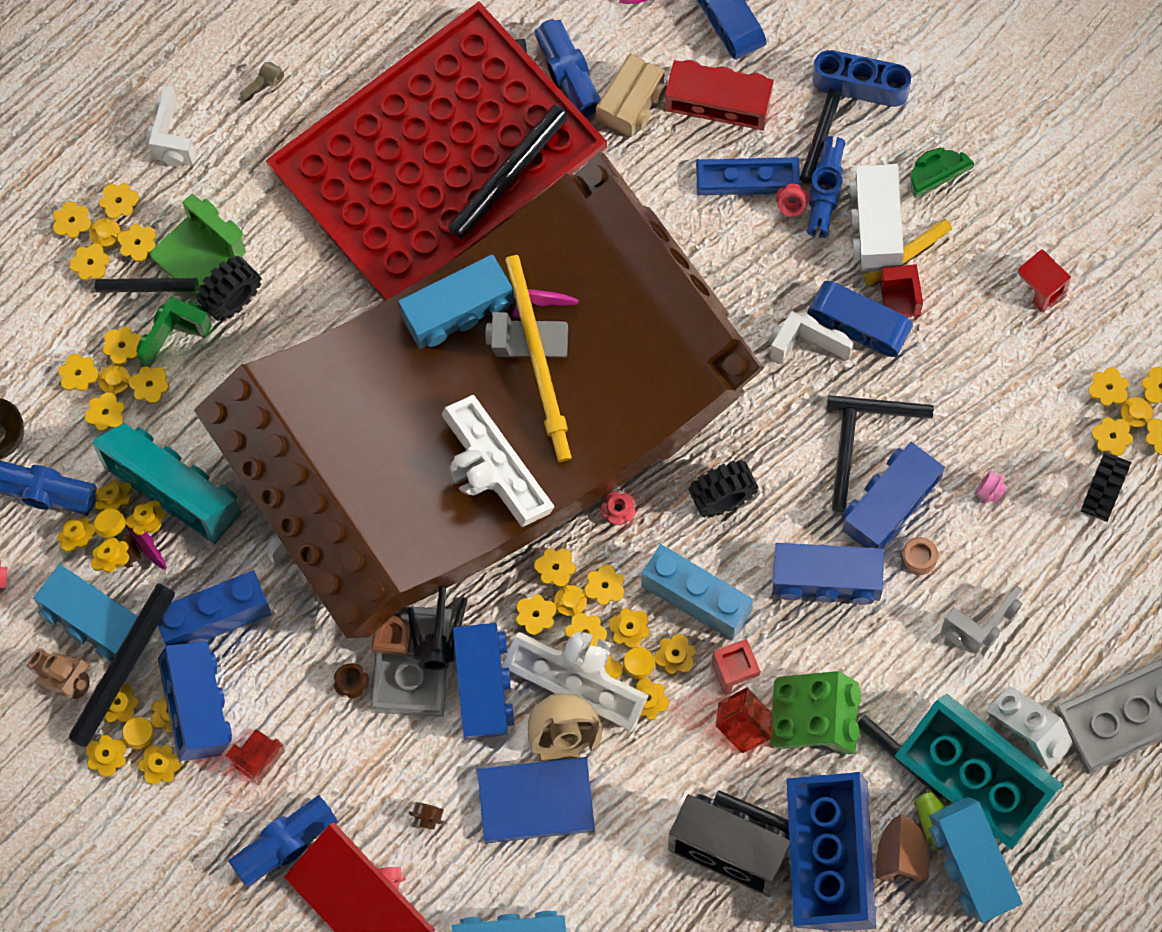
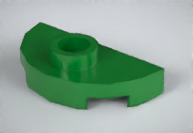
M942 147L927 151L917 159L911 172L910 188L914 198L969 171L974 167V162L963 152L959 154L953 150H944Z

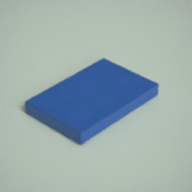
M587 757L477 769L485 844L595 832Z

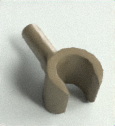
M265 62L259 70V76L239 93L244 100L247 99L259 87L263 86L266 81L273 86H277L284 78L282 69L272 62Z

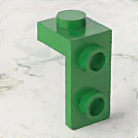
M170 296L166 305H161L154 316V325L149 334H144L137 345L136 352L141 366H151L175 324L206 338L212 328L207 311L196 302L189 301L187 304Z

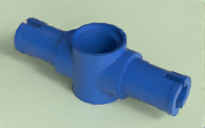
M834 136L824 138L821 161L817 164L812 175L809 202L812 210L807 233L813 237H816L817 227H820L819 238L828 237L832 211L837 208V203L841 197L843 183L841 161L846 142L837 137L835 147H832ZM830 184L834 188L831 190L821 189L819 185Z

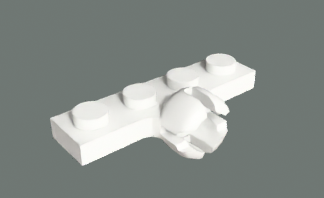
M472 395L445 407L442 417L466 449L465 452L455 456L450 466L451 476L455 484L466 479L469 481V483L459 487V490L466 495H476L487 489L494 490L521 527L549 515L554 505L476 397Z
M520 632L514 636L502 666L503 668L509 667V671L553 693L578 695L587 700L598 715L632 731L636 727L649 695L610 677L605 672L610 649L608 644L599 638L596 646H590L593 635L577 632L568 639L566 647L562 652Z

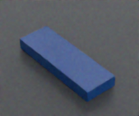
M799 157L696 159L697 196L776 194L780 188H786L788 184L800 185Z

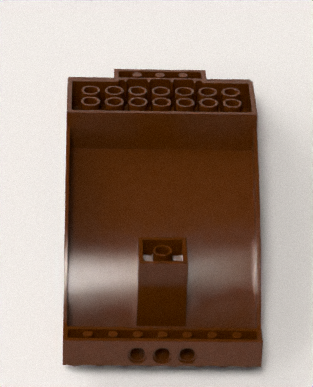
M598 152L575 175L564 174L556 183L514 217L426 278L332 330L248 364H241L194 409V412L346 639L370 637L400 609L438 593L441 585L448 588L498 562L579 514L633 478L657 459L671 458L745 392L743 387L758 375L764 367L728 320L729 312L652 209L642 205L603 152ZM492 254L510 284L511 280L505 259L518 255L527 289L555 292L579 299L577 305H548L542 307L532 304L536 321H561L568 324L567 357L546 358L560 415L565 416L568 428L565 434L572 459L565 462L557 461L552 438L547 436L544 421L547 418L531 357H496L491 345L486 344L487 323H492V314L480 319L469 330L460 331L459 329L447 335L446 340L439 345L433 347L427 345L419 349L400 316L398 301ZM513 298V303L503 313H508L511 321H521V319L512 316L516 299ZM472 395L476 397L554 505L549 515L521 527L494 490L487 489L476 495H466L459 490V487L469 483V481L466 479L455 484L451 476L450 466L455 456L465 452L466 449L442 417L445 407Z

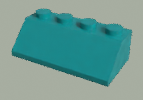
M124 423L102 434L92 442L106 470L122 481L130 483L132 488L149 500L159 501L162 509L214 545L241 513L236 500L238 496L231 489L223 484L219 487L208 481L210 477L196 465H192L189 468L181 462L182 458L177 452L168 446L162 449L154 444V438L140 427L134 430Z
M949 694L943 695L934 702L894 756L953 804L966 797L979 801L993 835L1011 850L1040 818L1064 787L1060 781Z

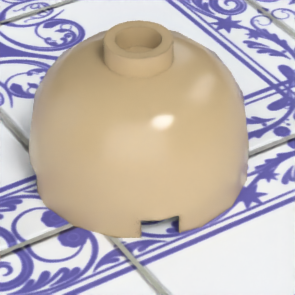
M552 694L536 705L529 716L528 740L534 755L535 753L540 755L542 761L580 758L578 751L584 750L589 746L591 752L602 740L603 730L597 713L587 700L575 694Z

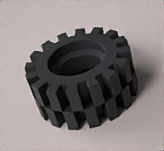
M230 257L227 263L223 261L219 264L218 269L214 268L211 271L210 277L204 278L203 282L205 284L199 286V293L196 294L197 302L215 320L225 321L227 317L229 319L234 317L236 311L238 313L242 311L244 304L248 305L251 302L250 298L257 294L258 291L256 289L260 288L262 278L242 257Z
M1104 451L1080 512L1108 522L1132 462Z
M738 460L737 462L730 461L727 465H719L715 470L713 468L707 471L708 474L700 475L698 480L693 481L688 488L700 515L704 518L707 516L710 518L716 514L719 516L724 511L728 510L730 512L734 510L735 506H741L745 504V500L753 498V495L759 489L747 463L743 462V460Z

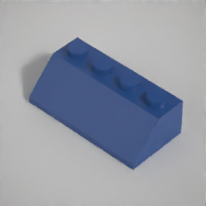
M860 772L787 778L794 927L838 932L877 929L868 782Z

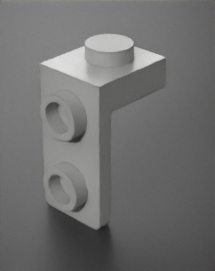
M493 312L492 323H487L486 344L491 345L496 357H530L522 322L511 321L508 313ZM536 321L545 358H566L568 353L567 322Z
M1016 586L984 628L953 607L945 617L941 629L946 631L945 635L951 642L960 647L965 645L976 654L983 645L990 648L1002 632V630L997 628L1004 618L1011 621L1023 605L1019 601L1023 589Z

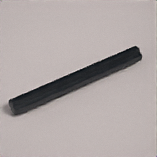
M553 105L449 223V231L455 237L463 239L567 121L568 113L559 105Z
M158 583L154 587L69 733V739L75 744L86 747L90 743L175 597V592L166 585Z

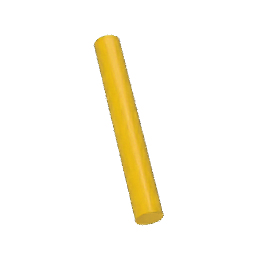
M941 220L903 247V264L950 232L952 226L948 220ZM881 272L865 273L862 275V278L871 287L880 280Z

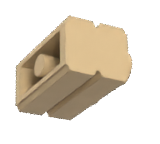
M629 54L596 107V120L598 123L610 129H615L629 138L634 135L637 128L643 130L651 115V112L648 111L653 102L659 103L665 95L667 85L664 84L665 71L656 65L646 63L645 60L633 54Z

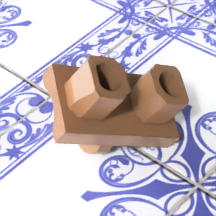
M38 648L27 663L26 667L38 675L34 683L42 689L60 693L70 699H78L89 688L90 680L85 671L90 665L82 659L55 652L50 655L45 650Z

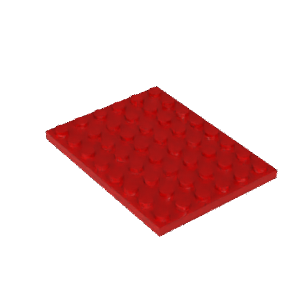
M478 1L269 157L266 163L385 302L473 247L556 183L564 174H573L589 162L598 152H602L608 146L604 137L483 4ZM553 105H559L568 113L567 121L463 239L455 237L449 231V223Z

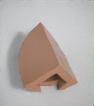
M900 814L891 820L880 839L876 859V879L894 882V876L905 875L912 877V882L928 880L929 853L926 839L922 830L912 819Z

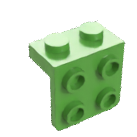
M192 193L182 202L187 218L151 251V257L172 278H197L200 286L205 284L203 282L204 278L210 277L211 271L214 268L218 269L221 262L225 261L227 263L230 257H242L246 254L241 238L243 233L240 228L231 220L227 222L222 220L218 216V210L207 199L201 201ZM199 291L189 293L192 296L196 297V294L199 293Z
M839 671L778 677L774 681L771 745L777 749L826 745L842 755L856 754V741L860 733L857 723L858 705L861 702L859 683Z

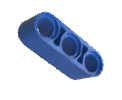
M697 0L733 59L737 60L766 46L767 42L763 29L745 0Z
M825 50L820 52L814 60L812 82L819 91L828 93L830 89H836L842 93L841 96L897 107L907 101L911 85V73L905 66L834 50ZM831 69L835 73L826 74L823 73L822 70ZM864 76L869 80L859 81L855 77ZM897 83L900 84L902 87L893 88L890 87L888 84Z
M824 281L807 310V314L817 320L820 325L831 330H839L850 339L888 357L898 356L913 328V323L906 316L832 281Z

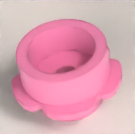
M992 471L985 475L975 491V495L982 499V503L987 504L989 501L996 503L1001 498L1007 488V485L1003 483L1004 475L1000 474L998 476Z

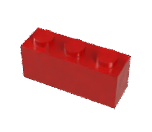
M674 60L665 93V111L764 131L773 94L774 79H769L759 73L744 74L734 72L732 69L723 66L716 68L703 66L693 60Z

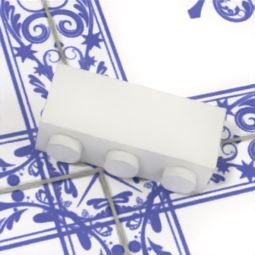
M898 164L856 166V180H849L850 201L857 200L858 208L851 209L852 230H859V239H853L854 260L861 259V273L881 272L882 268L903 266L904 252Z

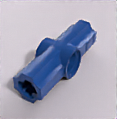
M550 19L543 22L535 29V37L547 59V67L554 84L559 89H562L564 95L585 118L594 115L601 98L589 77L590 72L584 55L579 48L575 49L561 20Z
M0 460V494L18 498L26 505L41 510H50L51 507L87 516L93 510L97 491L95 484L64 477L56 470L46 466L32 465L31 468Z
M318 795L289 817L283 816L271 822L259 834L260 838L242 849L238 854L229 859L228 862L248 888L277 866H285L296 860L305 852L308 847L307 844L320 836L329 824L338 823V820L324 799Z

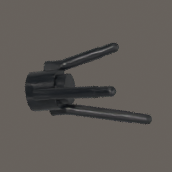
M444 585L439 587L435 634L426 635L425 641L421 642L414 609L412 607L407 609L414 644L413 658L420 659V666L429 670L446 669L449 667V663L454 661L453 627L461 626L468 602L466 597L461 599L447 642V637L443 635L446 587Z

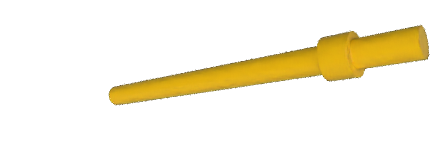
M518 255L507 257L505 261L547 418L544 421L547 436L552 438L557 461L565 462L572 459L565 434L568 431L565 416L560 415L520 258Z

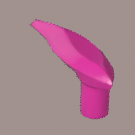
M528 289L531 304L544 307L548 305H577L579 303V299L568 295ZM515 303L512 316L520 319L517 303Z
M126 524L128 532L142 552L162 570H166L167 566L154 545L153 538L147 532L142 535H136L133 529H130Z

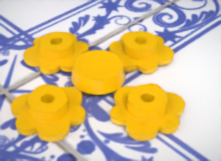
M121 183L119 186L108 184L104 187V197L99 200L101 208L105 209L106 215L109 218L99 219L92 226L90 219L87 217L89 215L88 209L85 206L78 207L77 203L73 201L64 203L62 210H56L53 213V218L56 221L53 229L59 236L68 235L69 238L74 239L79 236L80 232H86L90 229V238L95 244L89 245L88 248L79 247L76 250L77 256L73 257L69 263L71 270L78 273L82 280H88L90 277L101 279L105 276V266L110 263V258L107 254H104L103 248H110L119 242L122 246L120 251L123 256H131L134 261L141 262L156 247L154 242L156 233L153 228H142L140 225L134 224L130 227V231L125 230L120 233L118 223L113 220L118 219L121 215L130 216L133 213V207L139 202L138 193L130 190V186L127 183Z
M126 326L120 328L119 331L109 330L104 336L106 344L103 346V353L106 356H110L112 362L116 365L104 368L99 375L98 370L93 367L94 361L91 357L82 358L79 354H71L67 357L66 364L61 365L58 369L60 376H62L61 385L65 390L77 388L79 391H85L88 389L89 384L98 380L99 386L106 393L101 395L100 399L92 398L89 401L90 409L85 413V420L90 425H96L97 430L101 432L106 431L108 427L114 429L123 424L122 413L125 411V406L122 402H117L116 395L124 393L129 386L134 390L136 400L142 401L145 399L150 404L158 403L162 398V393H166L169 390V384L165 381L167 378L166 371L161 367H155L151 370L150 367L143 366L140 368L139 374H134L130 377L128 371L120 366L126 363L128 359L134 360L138 357L136 349L141 339L138 333H132L131 329Z
M1110 367L1104 373H1094L1092 377L1093 383L1088 390L1089 395L1094 399H1100V403L1104 406H1110L1112 402L1116 404L1123 403L1121 408L1122 419L1114 421L1112 418L1106 417L1103 419L1102 424L1096 425L1092 429L1091 434L1093 439L1098 442V450L1101 452L1109 451L1112 455L1121 456L1125 452L1126 446L1131 445L1133 442V437L1129 433L1130 427L1141 428L1148 424L1147 430L1149 434L1146 436V442L1154 446L1157 454L1162 455V421L1160 419H1152L1153 409L1150 403L1155 404L1159 401L1162 404V389L1159 388L1162 387V368H1152L1148 377L1142 380L1141 385L1146 390L1144 394L1145 399L1133 397L1126 400L1128 396L1126 389L1129 386V381L1121 377L1119 370Z
M114 480L96 491L95 499L97 502L95 508L102 512L97 515L94 524L90 523L87 517L79 520L70 519L64 523L63 531L58 534L57 540L62 543L61 546L65 552H73L78 547H87L89 539L93 538L96 534L102 538H108L102 545L93 550L94 558L91 561V567L95 571L104 570L106 573H111L116 569V566H123L129 560V554L127 553L128 544L125 541L119 542L113 537L118 535L126 524L130 529H133L136 535H142L145 532L155 533L160 529L161 521L166 518L167 514L162 509L159 501L152 500L147 504L137 505L134 508V513L129 515L126 520L120 509L121 506H126L130 503L131 498L129 495L132 492V486L128 482L119 484L118 481Z
M552 548L546 549L544 557H540L535 561L534 568L537 573L541 574V581L544 584H551L553 582L554 585L562 588L555 595V604L552 601H544V598L539 594L534 595L531 599H521L517 603V611L519 613L516 618L517 624L522 627L525 626L528 634L533 636L539 635L543 628L550 629L553 626L554 621L552 617L556 614L557 608L564 616L573 617L572 625L567 626L565 629V634L568 638L577 632H587L593 635L590 646H596L599 638L605 641L607 631L603 626H600V618L597 616H590L588 618L586 614L581 612L586 607L587 597L597 599L598 603L603 606L607 605L610 600L613 602L620 601L624 597V589L622 587L625 582L624 576L619 573L616 574L615 569L611 565H603L599 568L598 572L591 571L588 574L589 583L585 586L584 592L578 586L567 585L570 580L569 575H573L576 572V565L571 562V552L565 548L557 551Z
M624 608L620 612V616H614L610 619L609 628L614 633V642L617 644L625 643L630 650L623 658V666L620 662L613 661L610 654L605 665V672L610 677L618 680L617 678L623 674L624 669L628 676L634 679H641L637 682L636 689L649 695L648 697L651 700L646 701L640 717L645 715L647 719L654 720L657 718L658 712H664L668 709L669 699L663 695L665 688L662 684L656 683L653 685L652 681L646 679V677L653 672L655 662L658 666L665 667L666 672L670 675H674L678 671L682 673L690 672L694 666L692 658L696 655V649L693 645H688L686 636L676 634L671 640L664 638L660 641V650L655 653L654 657L650 651L639 647L642 639L650 635V629L646 626L648 623L647 614L643 611L632 612L631 609ZM632 625L633 628L627 629V626ZM678 652L679 655L674 656L673 653Z
M123 684L105 715V719L109 723H114L117 720L125 723L122 731L123 741L120 739L112 740L109 735H103L100 737L99 742H90L86 746V754L89 757L88 767L91 770L98 769L100 775L104 777H110L115 773L116 768H122L126 764V759L123 756L127 749L126 745L132 749L145 748L143 752L144 759L139 762L138 766L142 772H145L146 782L151 785H156L161 780L167 783L171 782L174 779L173 772L181 768L182 762H178L177 755L173 754V750L169 745H163L161 748L156 745H150L155 737L154 727L157 729L165 728L167 732L172 733L165 694H163L161 701L156 700L153 702L152 710L154 714L150 722L142 717H134L133 709L139 706V700L133 696L132 687L128 684ZM117 701L121 702L119 705H115ZM104 753H109L108 756H103ZM158 761L162 762L161 765H156Z

